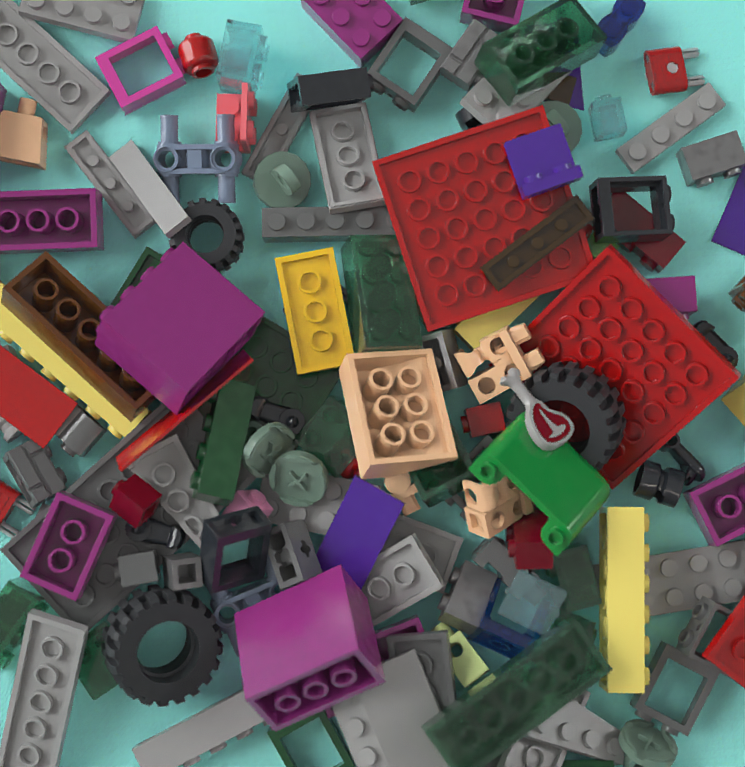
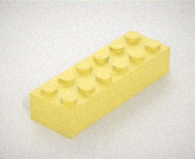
M601 507L599 509V686L607 693H645V686H649L650 683L649 667H645V655H649L650 652L649 636H645V624H649L650 620L649 606L645 605V593H649L650 588L649 575L645 574V562H649L650 550L649 544H644V532L649 531L650 522L649 514L644 513V507Z

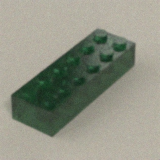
M568 616L420 727L449 767H485L613 669L578 620Z

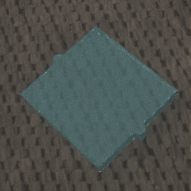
M519 569L511 586L505 589L506 596L498 610V614L546 637L554 619L560 616L559 609L568 591Z

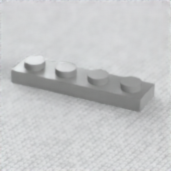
M708 82L616 149L615 153L631 174H634L723 109L726 104Z

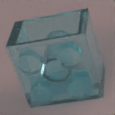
M227 19L216 71V79L221 92L242 94V82L248 83L250 91H255V95L257 89H262L264 80L262 61L267 62L270 45L267 44L268 36H264L262 25Z

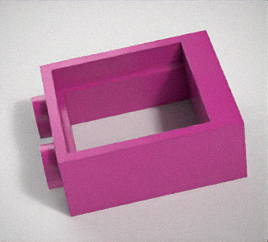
M157 26L95 57L125 115L187 84L183 76L186 73L182 68L180 57L174 59L170 51L175 47L167 32L161 34ZM157 41L173 74L128 96L112 64Z

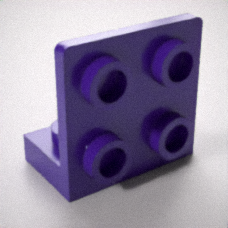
M555 124L504 143L522 201L580 181L584 177L580 165L575 166L561 124Z

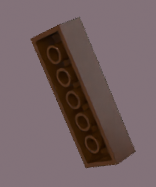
M47 251L3 287L0 303L130 422L138 417L156 399L152 393L95 345L98 334L96 328L101 323L99 317L107 306Z

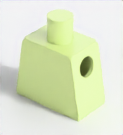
M443 622L431 630H448L450 647L452 648L458 644L463 650L459 657H455L452 652L451 655L454 674L465 688H468L490 671L460 630L454 633L450 626Z

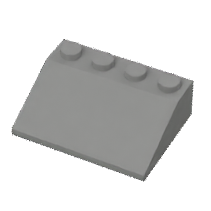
M415 648L381 661L385 683L332 706L357 767H457L463 763Z

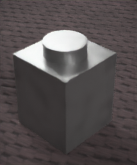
M192 552L162 555L163 578L166 587L173 591L203 587L201 556Z

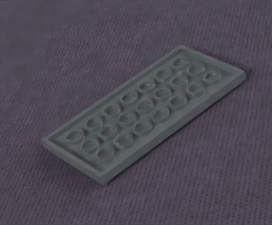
M162 403L66 489L65 492L114 512L109 508L113 497L111 494L113 487L121 479L126 481L134 474L128 468L120 472L116 456L171 410ZM196 409L156 444L178 434L194 467L198 471L200 460L195 459L199 442H204L206 432L202 431L204 416ZM242 460L235 493L238 490L247 488L257 478L244 468ZM159 502L155 514L150 518L168 525H179ZM51 504L0 549L20 573ZM215 504L218 512H220L223 508L226 507ZM118 515L82 598L74 601L31 581L29 583L60 617L90 626V630L117 606L123 598L127 597L140 585L122 587L121 580L116 581L114 563L118 562V556L157 549L160 567L162 565V555L174 554L177 550L168 549L166 545L131 540L125 531L127 521ZM187 533L184 544L190 539Z

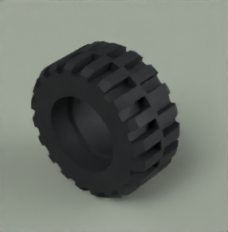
M569 361L565 367L562 362L552 363L549 367L543 366L523 384L535 399L543 403L550 400L566 401L576 406L584 414L590 428L589 439L581 442H567L598 472L609 461L624 436L622 432L626 428V418L622 417L626 410L624 402L617 401L620 393L615 386L610 388L607 385L609 379L604 374L600 377L595 375V369L588 365L582 369L579 368L578 362ZM516 393L512 396L511 404L507 407L506 417L509 420L505 424L506 427L519 414L525 412V405Z
M158 584L148 585V591L143 592L139 588L132 592L133 598L126 601L123 598L118 603L120 609L117 613L111 611L107 618L111 625L110 627L103 628L102 637L105 643L101 644L102 655L106 659L104 663L108 671L129 697L133 700L139 699L145 705L150 706L155 701L158 707L168 706L169 701L172 700L176 704L185 702L184 697L189 694L194 697L200 692L198 688L203 683L208 685L212 680L210 673L212 670L216 671L220 664L217 655L223 653V644L219 641L222 637L221 628L216 624L217 619L214 614L190 591L186 589L173 591L165 585L163 589ZM176 621L182 623L186 628V641L182 651L173 661L160 667H146L138 662V646L147 631L163 622Z

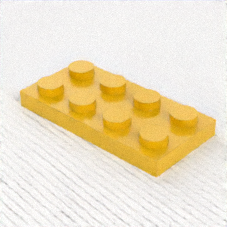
M333 247L275 258L297 375L340 367L346 354L354 353Z

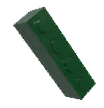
M230 380L208 399V403H212L210 414H205L202 423V431L206 432L204 442H199L195 459L200 460L198 471H193L189 488L193 489V499L226 507L233 502L257 386Z

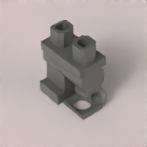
M496 536L491 539L485 538L473 551L471 559L482 568L489 563L497 571L500 581L508 586L507 590L519 600L523 596L535 606L546 595L547 592L536 583L540 577L530 569L516 570L514 558L508 557V550L503 539Z

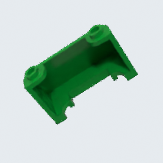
M525 412L519 414L468 468L480 481L489 485L496 484L507 476L550 518L542 528V541L556 556L570 545L610 496V486L606 479L568 442L551 451L539 448L532 440L526 428Z

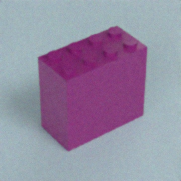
M184 242L176 249L169 248L161 257V263L156 268L153 266L149 267L141 276V282L136 287L133 285L129 286L120 297L121 301L115 307L111 304L102 312L99 317L101 323L96 328L98 334L95 340V345L176 415L253 337L265 314L259 306Z
M341 564L234 614L245 700L275 732L386 682L368 599Z

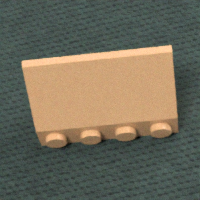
M432 348L346 354L338 371L361 480L392 477L458 458Z

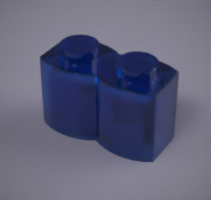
M617 0L610 14L603 17L598 23L590 39L589 46L604 57L614 53L624 36L636 26L645 10L646 2L643 0Z

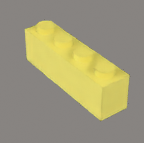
M539 296L455 323L457 327L454 328V333L473 351V349L480 346V340L483 337L500 330L506 325H510Z

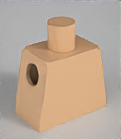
M22 97L20 98L17 112L1 111V162L46 170L48 124L43 118L35 116L37 101Z

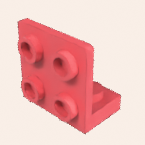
M242 82V94L217 93L216 141L217 114L235 115V141H238L239 151L243 154H251V145H256L257 139L254 120H252V117H257V99H255V91H250L249 84Z

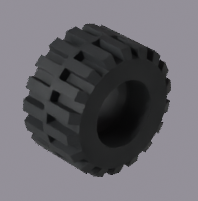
M199 198L197 203H194L193 200L187 202L189 206L184 210L192 221L170 238V247L176 249L184 242L219 273L224 269L228 271L231 269L230 265L233 262L237 263L240 259L239 253L243 252L244 249L243 241L245 237L237 215L234 211L230 210L229 206L225 203L223 205L220 204L216 199L207 201L206 198ZM206 222L218 224L224 233L221 245L209 253H200L194 250L190 243L193 230L198 225Z

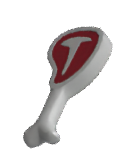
M516 368L509 369L508 375L501 377L499 383L511 388L525 405V424L534 443L545 451L555 450L565 444L574 431L571 420L562 412L551 410L542 401L535 399L522 383L520 371Z

